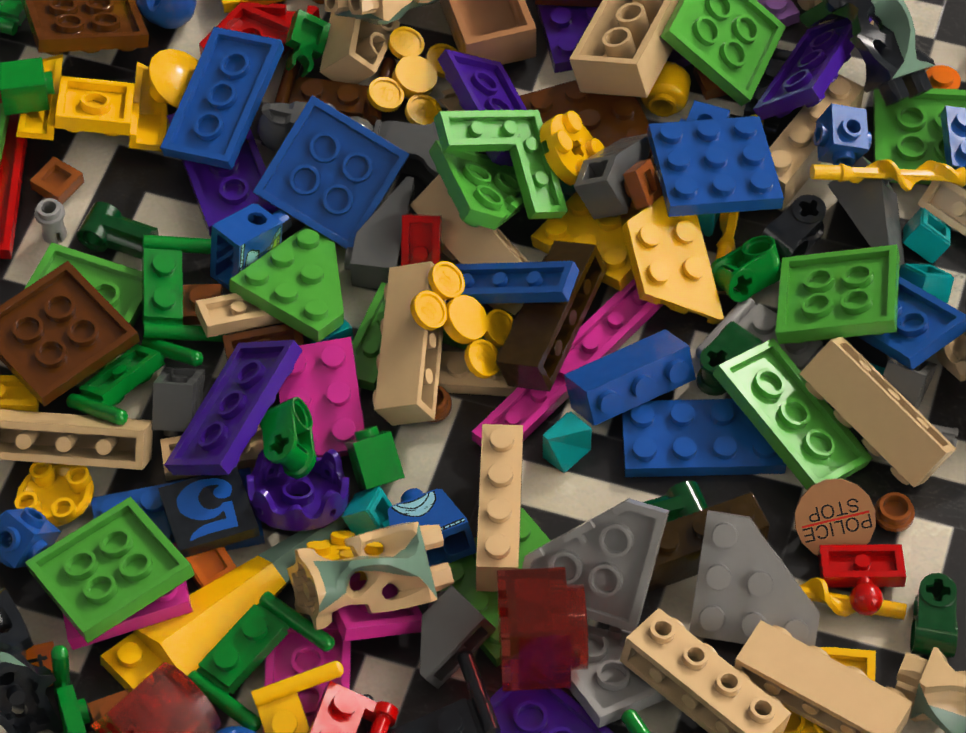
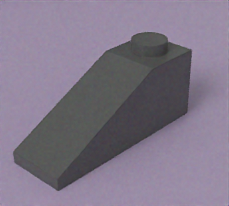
M862 156L850 167H866L871 162ZM864 179L859 184L849 181H831L828 184L829 188L870 247L897 244L900 255V270V266L905 264L897 194L889 184L892 180Z
M406 177L357 231L353 248L347 247L344 268L345 270H350L352 286L378 289L381 282L388 283L389 268L401 266L402 215L413 214L410 204L415 200L414 177Z

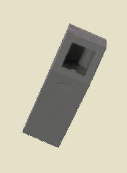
M647 134L619 139L583 161L574 188L594 220L617 217L628 213L632 199L626 194L623 174L636 162L648 158L651 147Z

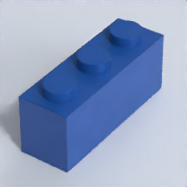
M666 329L564 374L571 408L593 426L696 380L689 345Z

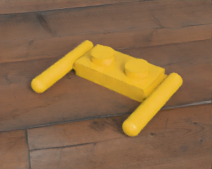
M332 661L251 691L265 733H308L310 726L298 692L341 677L344 672L343 665L339 661Z

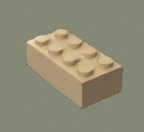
M602 0L569 59L580 92L647 98L673 50V47L660 36L679 0Z

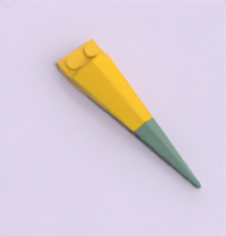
M341 516L325 528L299 531L190 594L193 612L134 630L129 636L100 655L101 665L125 690L128 689L129 694L154 719L190 693L192 688L185 684L187 676L199 668L198 664L254 604H259L261 596L269 591L277 597L291 582L287 568L296 563L295 550L306 548V543L310 541L328 540L332 532L344 530L347 524Z

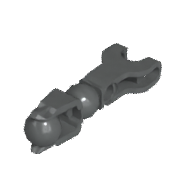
M295 101L291 104H263L261 109L262 115L257 124V131L262 140L261 144L271 150L278 151L307 102ZM326 103V104H328L329 106H331V107H333V108L335 109V106H333V105L330 104V103ZM359 116L349 117L410 154L400 173L419 177L426 187L438 176L439 173L429 154V150L435 140L439 141L435 122L427 125H418L399 121L381 122V120L376 119L374 127L364 118Z

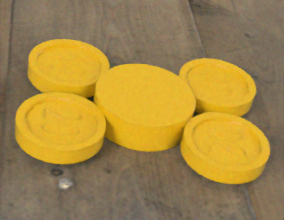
M406 26L394 29L389 36L388 47L391 53L400 60L392 73V79L378 77L370 83L367 89V98L370 104L380 111L392 112L401 106L404 97L409 98L405 106L407 120L412 124H431L434 122L433 118L438 112L442 111L439 103L429 96L437 83L438 77L445 78V73L437 59L445 49L457 50L448 44L438 43L431 46L425 58L420 55L424 50L425 43L421 34L415 29Z
M440 261L432 266L428 273V282L432 291H422L411 300L410 311L412 317L425 330L432 331L443 326L445 332L452 340L460 344H468L464 352V359L468 369L479 378H490L500 370L496 363L498 353L496 347L500 348L504 345L512 329L514 319L509 313L501 309H494L486 314L483 306L475 298L461 295L465 288L462 272L453 263Z

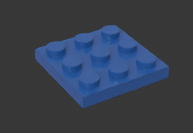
M312 95L253 190V194L279 210H283L289 216L334 241L342 248H353L357 231L378 209L410 154Z
M760 116L651 123L648 125L647 135L669 217L782 209L784 196Z

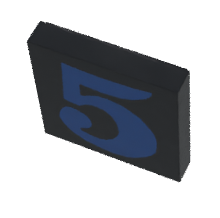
M237 466L229 475H201L158 488L176 547L185 558L260 536L259 526Z

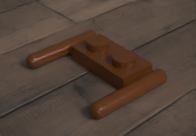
M290 48L288 58L293 54V48ZM391 57L383 59L378 77L392 79V73L396 67L395 59ZM296 61L295 66L289 71L286 70L285 65L274 103L308 102L313 95L324 103L332 104L336 110L348 117L359 116L368 120L372 125H375L376 119H382L383 111L374 108L367 98L369 86L301 76L297 79L301 63Z

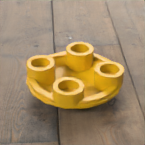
M175 49L161 50L151 58L148 67L149 78L152 83L149 89L151 97L158 103H168L178 108L198 60L184 51Z
M34 462L29 468L30 474L25 477L18 487L14 504L16 509L30 507L39 511L55 527L71 523L85 512L92 501L95 489L92 476L86 466Z

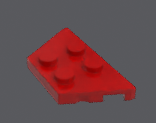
M240 2L216 27L280 39L284 46L282 57L291 48L286 46L285 42L293 14L296 11H287L286 4L272 3L262 5L254 2ZM308 5L307 13L320 18L319 7ZM211 32L199 43L200 54H202Z

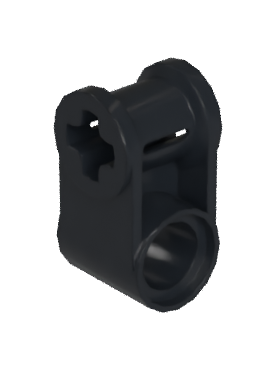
M802 195L795 199L777 219L770 222L764 229L761 236H770L775 240L781 263L782 257L804 255L821 239L824 233L822 220L826 213L825 203L815 195Z

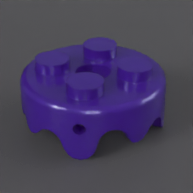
M264 449L261 450L253 472L247 475V496L254 515L260 521L272 528L288 531H309L325 528L342 516L349 501V477L344 475L342 461L336 450L329 449L324 453L323 457H316V463L310 473L299 479L288 476L280 463L276 464L269 461L264 455ZM301 494V495H304V496H292V495Z

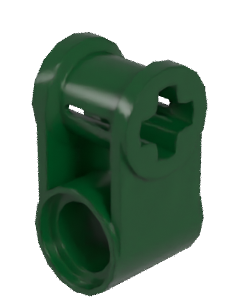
M734 321L729 322L700 354L699 363L701 368L697 373L696 379L698 388L703 393L712 396L726 393L727 391L713 375L718 365L764 342Z
M931 573L925 576L920 583L918 595L915 597L913 604V621L910 635V652L913 654L931 655L933 647H937L945 657L954 658L958 640V621L956 620L957 588L953 580L947 575Z

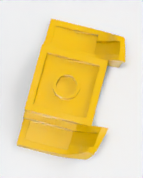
M63 54L42 59L44 72L52 71L55 94H48L50 110L21 113L19 115L16 137L54 141L55 128L65 129L69 132L103 133L107 136L125 135L130 136V149L162 152L160 146L168 131V103H158L151 97L149 89L152 83L149 78L148 66L137 62L135 83L62 76Z

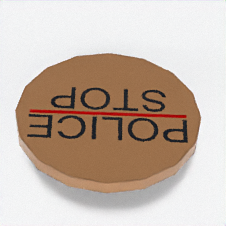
M842 478L825 479L811 485L800 497L794 512L795 530L801 543L817 556L819 545H867L876 527V510L869 495L857 484Z

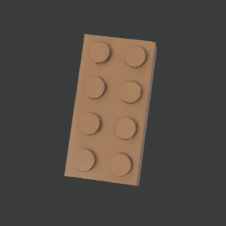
M525 0L439 1L458 52L498 61L502 65L536 57V26Z

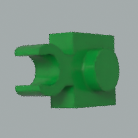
M298 9L293 14L285 45L293 48L294 52L286 61V70H291L295 66L296 61H298L303 66L301 77H305L311 72L314 66L313 58L317 60L323 55L331 23L301 9Z

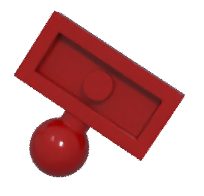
M902 544L819 545L818 561L821 579L825 580L828 588L854 587L850 593V604L861 615H872L881 608L883 594L879 587H905L907 576Z

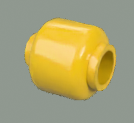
M667 61L648 97H641L642 103L651 113L661 117H668L680 112L685 108L688 101L691 85L689 73L677 63Z

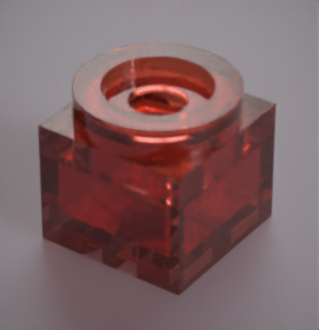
M565 567L497 570L498 632L502 691L571 688V670H588V625L584 585L567 584Z
M163 662L98 718L91 727L97 733H215L221 726V722L215 708L200 688L177 667Z

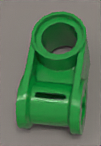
M756 236L747 240L742 246L727 255L716 259L711 264L717 291H726L727 296L735 302H743L765 287L777 283L780 280L781 261L775 240L770 236Z
M293 397L268 409L260 422V427L262 429L265 457L272 463H280L283 466L284 472L291 478L299 479L309 474L316 463L311 413L301 398Z

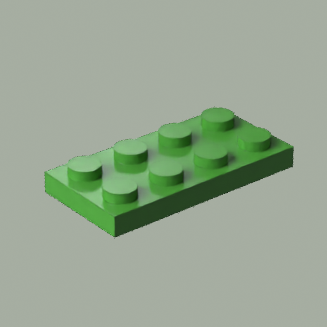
M772 338L718 365L713 372L714 377L806 490L811 485L822 480L845 479L865 468L873 459L848 427L837 420L829 404L824 399L816 398L808 391L805 386L807 381L799 374L801 372L776 340Z

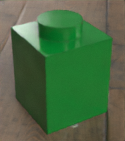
M42 57L0 63V93L5 116L50 110L48 94H55L52 71L44 72Z
M372 426L354 432L356 439L345 442L359 489L368 490L405 478L391 431L379 432L377 426Z

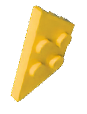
M662 196L649 207H646L626 221L622 226V231L639 299L656 305L664 304L671 310L684 315L689 311L706 317L707 323L719 324L724 319L698 215L669 217L664 197Z

